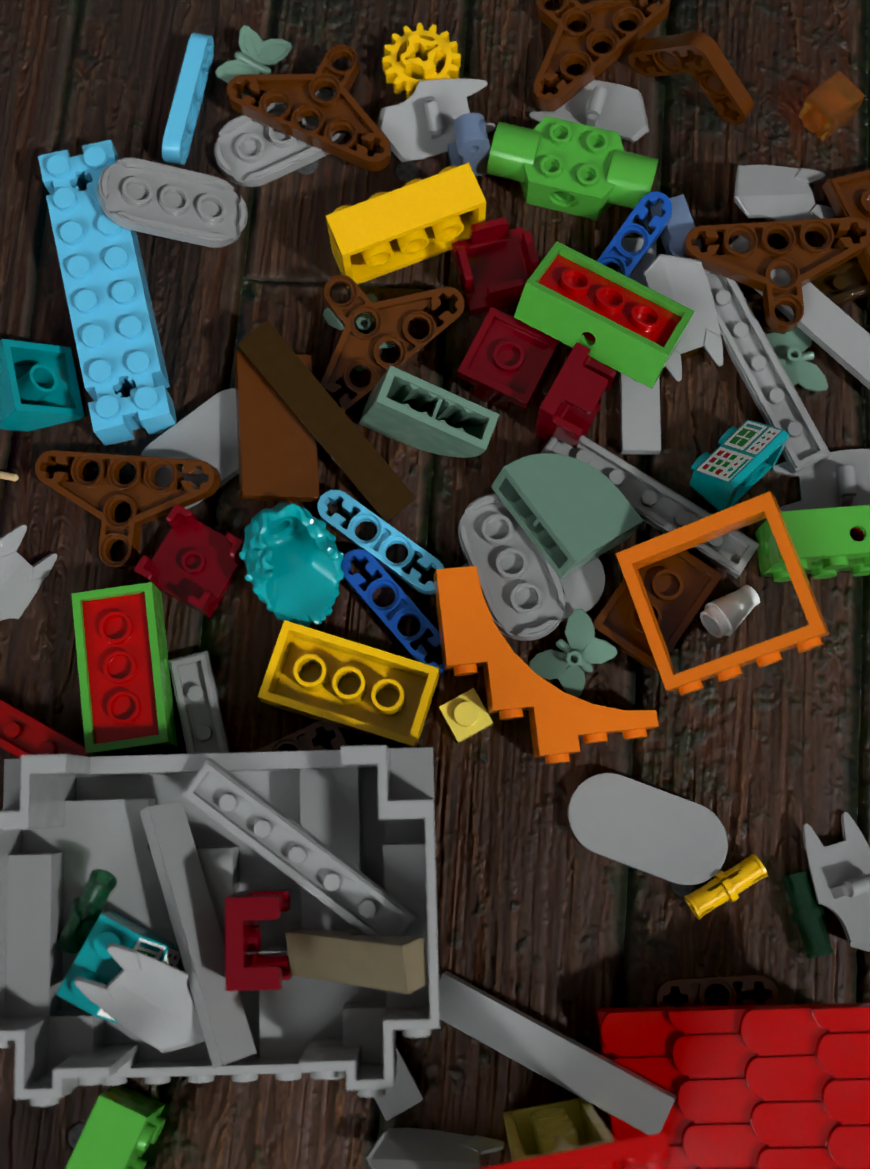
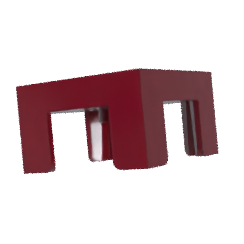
M175 504L166 518L171 530L152 560L144 554L134 571L143 581L152 582L162 592L210 618L245 562L239 556L244 541L228 532L224 536L199 522L191 511Z
M291 890L238 891L225 898L226 991L281 990L283 980L291 979L288 955L257 956V952H260L261 928L260 925H257V920H276L280 917L281 912L289 911L291 909Z

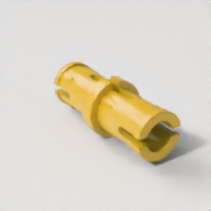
M752 853L727 871L719 870L714 874V879L689 895H685L684 898L692 913L700 920L704 915L726 901L733 903L739 899V893L761 879L768 877V872L761 860Z

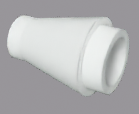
M744 585L739 590L707 603L704 607L705 610L700 613L701 622L705 629L716 638H721L724 635L731 636L752 609L760 604V598L752 587Z

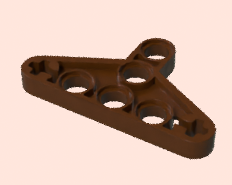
M536 0L538 18L555 34L534 81L533 99L535 105L539 109L548 112L561 108L660 24L669 14L671 0H596L586 4H581L577 0H557L562 6L553 11L543 7L544 3L549 0ZM631 20L638 26L632 31H624L618 25L622 21ZM573 21H582L587 25L584 30L579 32L571 31L567 26ZM606 42L612 48L606 53H597L592 47L596 43ZM580 64L586 70L581 75L574 76L570 75L566 69L570 65ZM557 73L560 74V80H561V81H560L559 83H558V74H557ZM556 88V94H555V95H553L552 93H550L551 91H553V90ZM543 90H547L548 93L544 95Z
M340 44L331 47L315 74H244L232 78L228 83L227 95L230 105L236 112L369 171H381L390 163L391 149L389 140L348 92L359 72L357 53L349 45ZM338 58H347L352 62L348 69L342 71L332 66L333 62ZM322 87H330L336 93L331 99L322 100L316 96V92ZM247 90H250L251 96L244 95L242 99L238 97V93L244 94ZM274 102H281L286 105V110L280 115H271L267 112L268 106ZM307 116H312L319 120L318 125L311 130H306L299 126L300 121ZM343 130L351 134L350 141L345 144H336L331 139L334 133ZM359 135H362V145L358 144ZM376 147L380 148L381 154L375 153L373 157L368 156V150L373 151Z
M858 217L703 225L694 227L689 231L683 243L682 251L685 258L701 261L704 269L762 291L767 325L776 332L786 333L796 328L804 315L802 286L862 253L870 242V225ZM810 231L820 233L824 238V245L821 247L810 246L805 240V234ZM848 231H852L853 236L860 237L856 244L852 243L850 237H845ZM773 233L782 235L786 240V247L780 250L770 247L767 242V236ZM736 235L744 237L748 241L749 249L743 252L733 250L729 245V238ZM719 237L722 238L720 243L722 255H717L719 244L715 245ZM834 238H839L834 245L835 249H831ZM697 239H702L703 245L708 246L705 252H700L699 247L694 246ZM775 269L785 270L790 276V283L784 286L777 285L771 279V271ZM778 305L789 306L794 312V319L790 322H782L775 316V307Z
M335 275L331 277L325 284L323 299L327 307L344 326V330L320 384L330 395H334L342 388L341 385L335 382L343 378L347 390L356 395L350 400L346 393L339 399L338 405L344 412L348 411L372 391L390 365L396 368L401 367L459 318L465 307L462 294L455 288L442 287L372 303L349 276ZM342 283L348 286L351 291V299L345 304L335 303L331 299L329 292L333 285ZM440 297L445 300L452 298L455 301L452 307L455 313L451 314L448 310L443 312L436 319L437 322L442 324L440 327L436 326L431 315L422 311L425 307L429 306V311L432 314L441 304ZM361 313L370 314L376 323L373 332L369 334L360 333L354 325L356 316ZM413 319H421L426 322L429 330L427 337L419 340L411 337L408 332L409 322ZM393 343L398 347L400 351L398 361L389 364L381 360L379 348L382 344ZM361 366L369 370L371 382L368 386L359 388L352 384L350 372L355 367Z
M50 450L42 453L35 464V473L41 482L101 520L99 556L107 566L118 569L129 568L136 562L140 549L142 525L168 515L175 504L186 507L210 497L219 489L221 483L220 474L213 465L205 461L192 459ZM90 461H96L99 466V474L95 480L87 482L83 477V469ZM56 463L65 467H71V474L67 472H55L52 474L49 473V467L55 466ZM131 463L136 469L135 478L129 484H122L119 479V471L122 466ZM163 466H169L173 474L172 480L165 487H159L155 481L156 472ZM202 470V473L209 477L208 482H202L199 487L196 483L184 481L183 473L189 476H200ZM128 502L132 510L131 516L124 523H119L115 518V509L118 504ZM123 540L127 545V554L123 560L116 562L111 557V546L116 541Z

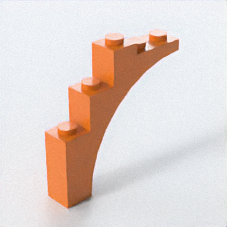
M477 566L436 569L433 579L443 670H454V676L477 674L478 667H483L488 714L499 713L500 720L523 718V711L528 710L534 758L545 757V764L570 762L569 754L580 752L579 737H583V744L608 741L607 734L622 733L623 740L647 737V730L659 726L656 710H621L592 704L563 692L537 675L512 650L496 627L482 594Z

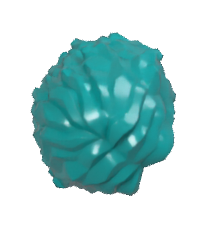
M278 503L272 509L261 510L244 529L245 539L239 556L246 563L247 574L244 577L245 580L253 584V593L258 596L260 601L266 604L268 611L274 612L277 620H286L309 627L311 623L320 625L326 619V616L331 615L333 611L332 606L340 594L339 582L344 577V572L341 569L344 554L338 551L335 543L336 536L326 529V522L314 518L310 511L300 505Z

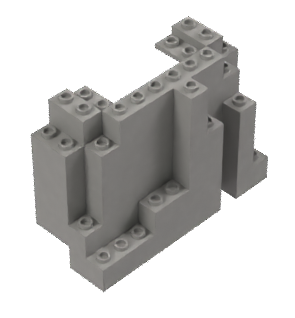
M341 746V750L99 757L52 754L21 755V759H4L3 811H0V1049L14 1046L15 1040L14 1099H30V1105L35 1107L51 1106L58 1104L59 1098L71 1094L72 1090L78 1085L91 1086L101 1084L104 1086H114L127 1083V1078L144 1077L145 1084L168 1083L173 1076H188L189 1083H207L214 1081V1075H232V1081L250 1082L257 1080L258 1074H275L276 1080L293 1081L301 1079L302 1073H310L313 1079L335 1080L346 1077V1090H357L359 1097H381L386 1094L385 1089H394L397 1074L396 1030H403L404 1037L417 1038L430 1036L431 1029H440L433 747ZM206 759L214 760L416 913L418 917L405 936L424 937L429 984L409 994L293 975L290 980H283L281 990L239 991L257 1053L216 1068L212 1066L206 1042L161 1053L159 1049L144 1042L121 1024L95 1017L56 995L101 913L114 910L178 946L140 815L142 809L151 805L182 801L224 944L225 898L238 891L291 890V909L289 911L281 912L280 917L276 920H257V925H260L261 949L260 952H257V956L288 955L285 932L291 929L358 930L181 795ZM181 961L177 969L185 972L183 961ZM187 979L188 989H189V991H190V993H191V989H190L189 982H188V979Z

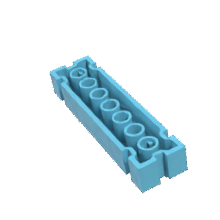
M111 139L82 146V155L71 157L66 149L38 156L43 183L50 195H46L84 387L94 400L93 402H88L93 431L104 446L134 440L133 430L145 428L149 436L166 432L178 423L173 400L166 389L170 385L137 232L125 229L110 220L102 211L97 199V185L102 171L108 165L111 166L116 163V160L120 159Z

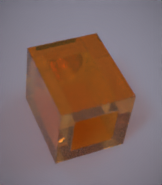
M839 71L807 96L798 117L810 132L815 133L824 141L855 116L865 95Z

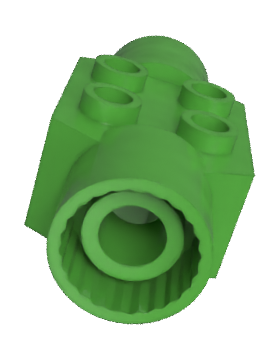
M546 116L534 129L499 121L491 145L487 174L520 182L526 204L598 220L612 204L634 209L641 198L650 193L659 159L624 151L618 132Z

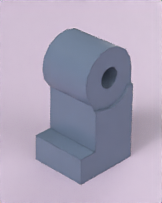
M480 113L463 114L453 121L456 142L448 144L450 166H461L469 163L475 176L487 175L490 143L487 138L485 118Z
M684 194L669 198L672 203V217L660 234L661 241L666 250L665 254L684 257L682 249L687 234L696 227ZM659 202L655 206L648 204V217L644 221L648 233L654 231L648 229V224L653 217L657 215L662 218L664 216L662 204ZM697 239L694 246H698L701 252V240Z

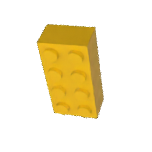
M470 164L448 166L434 176L425 179H413L401 188L388 193H375L366 201L352 206H340L331 214L325 215L332 253L341 274L349 276L359 285L452 250V243L470 238L471 225L485 222L486 200Z
M284 620L258 698L264 704L314 720L334 724L340 728L403 748H417L439 679V668Z

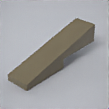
M291 929L285 932L289 967L293 976L409 994L429 984L424 937L361 935L359 930Z

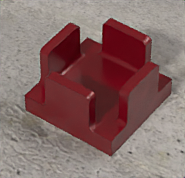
M506 217L473 224L470 226L469 239L452 243V253L470 316L489 312L491 307L499 310L518 305L527 280L539 266V259L531 231H525L524 226L508 230L509 224Z
M491 307L457 370V377L474 385L475 397L500 409L508 411L511 403L527 409L529 403L534 402L548 375L551 360L560 341L530 327L511 315Z
M576 342L539 408L534 434L547 441L550 436H553L577 448L582 435H586L600 410L598 401L603 392L610 389L616 371L592 359L589 356L591 349Z

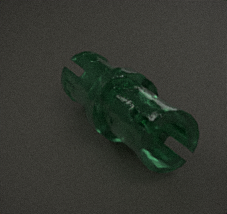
M103 869L93 870L81 895L71 902L68 910L70 916L57 938V944L63 951L71 954L80 952L100 914L105 912L103 907L117 884V880L112 873ZM91 903L92 905L85 919H81L88 904Z
M802 870L782 876L781 878L793 910L790 916L793 923L797 922L807 959L832 954L834 951L822 919V915L825 913L822 905L818 906L808 877V871Z

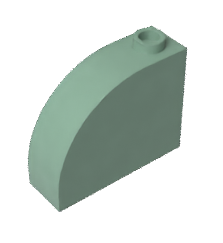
M390 365L372 389L358 424L423 451L450 457L469 458L478 456L486 451L500 414Z
M540 453L515 460L502 468L491 486L560 579L626 541L643 522L635 507L628 502L615 484L603 473L581 460L561 454Z

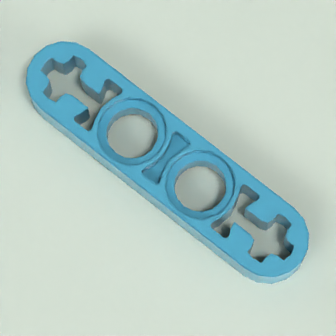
M192 33L190 35L163 137L162 158L164 162L184 165L187 160L213 60L214 41L211 35Z
M332 489L321 495L317 509L321 520L326 522L329 528L358 549L368 551L380 565L417 592L424 595L435 594L434 582L428 581L425 585L422 584L420 572L413 567L410 574L404 571L412 565L416 555L421 557L417 560V566L424 571H429L431 568L445 569L437 558L347 493ZM341 501L342 509L348 516L352 518L354 511L358 513L351 519L348 528L345 529L343 526L347 524L346 519L338 513L328 516L329 509L327 504L332 503L336 505ZM365 521L371 522L377 527L375 537L368 541L361 540L355 535L356 527ZM393 544H402L408 550L407 558L401 563H393L386 557L387 549Z

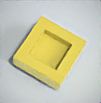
M474 688L439 706V710L457 743L493 725V721Z

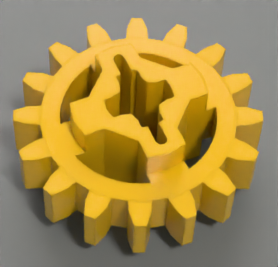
M422 23L417 24L416 31H411L406 25L403 27L404 35L402 37L393 33L391 35L392 45L385 44L384 46L385 57L382 58L386 82L387 84L394 83V93L396 94L405 90L407 99L416 90L418 81L459 79L461 54L458 53V44L456 41L449 42L448 31L438 35L436 25L434 24L430 27L429 31L423 29Z

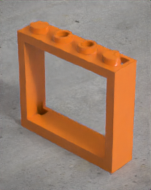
M770 491L616 553L666 691L679 690L680 696L696 692L704 688L701 681L717 676L719 682L732 679L743 674L742 666L756 662L758 668L776 663L782 660L781 652L794 647L797 648L798 653L812 650L814 647L823 645L822 637L830 635L777 500ZM767 518L809 625L676 673L638 569Z

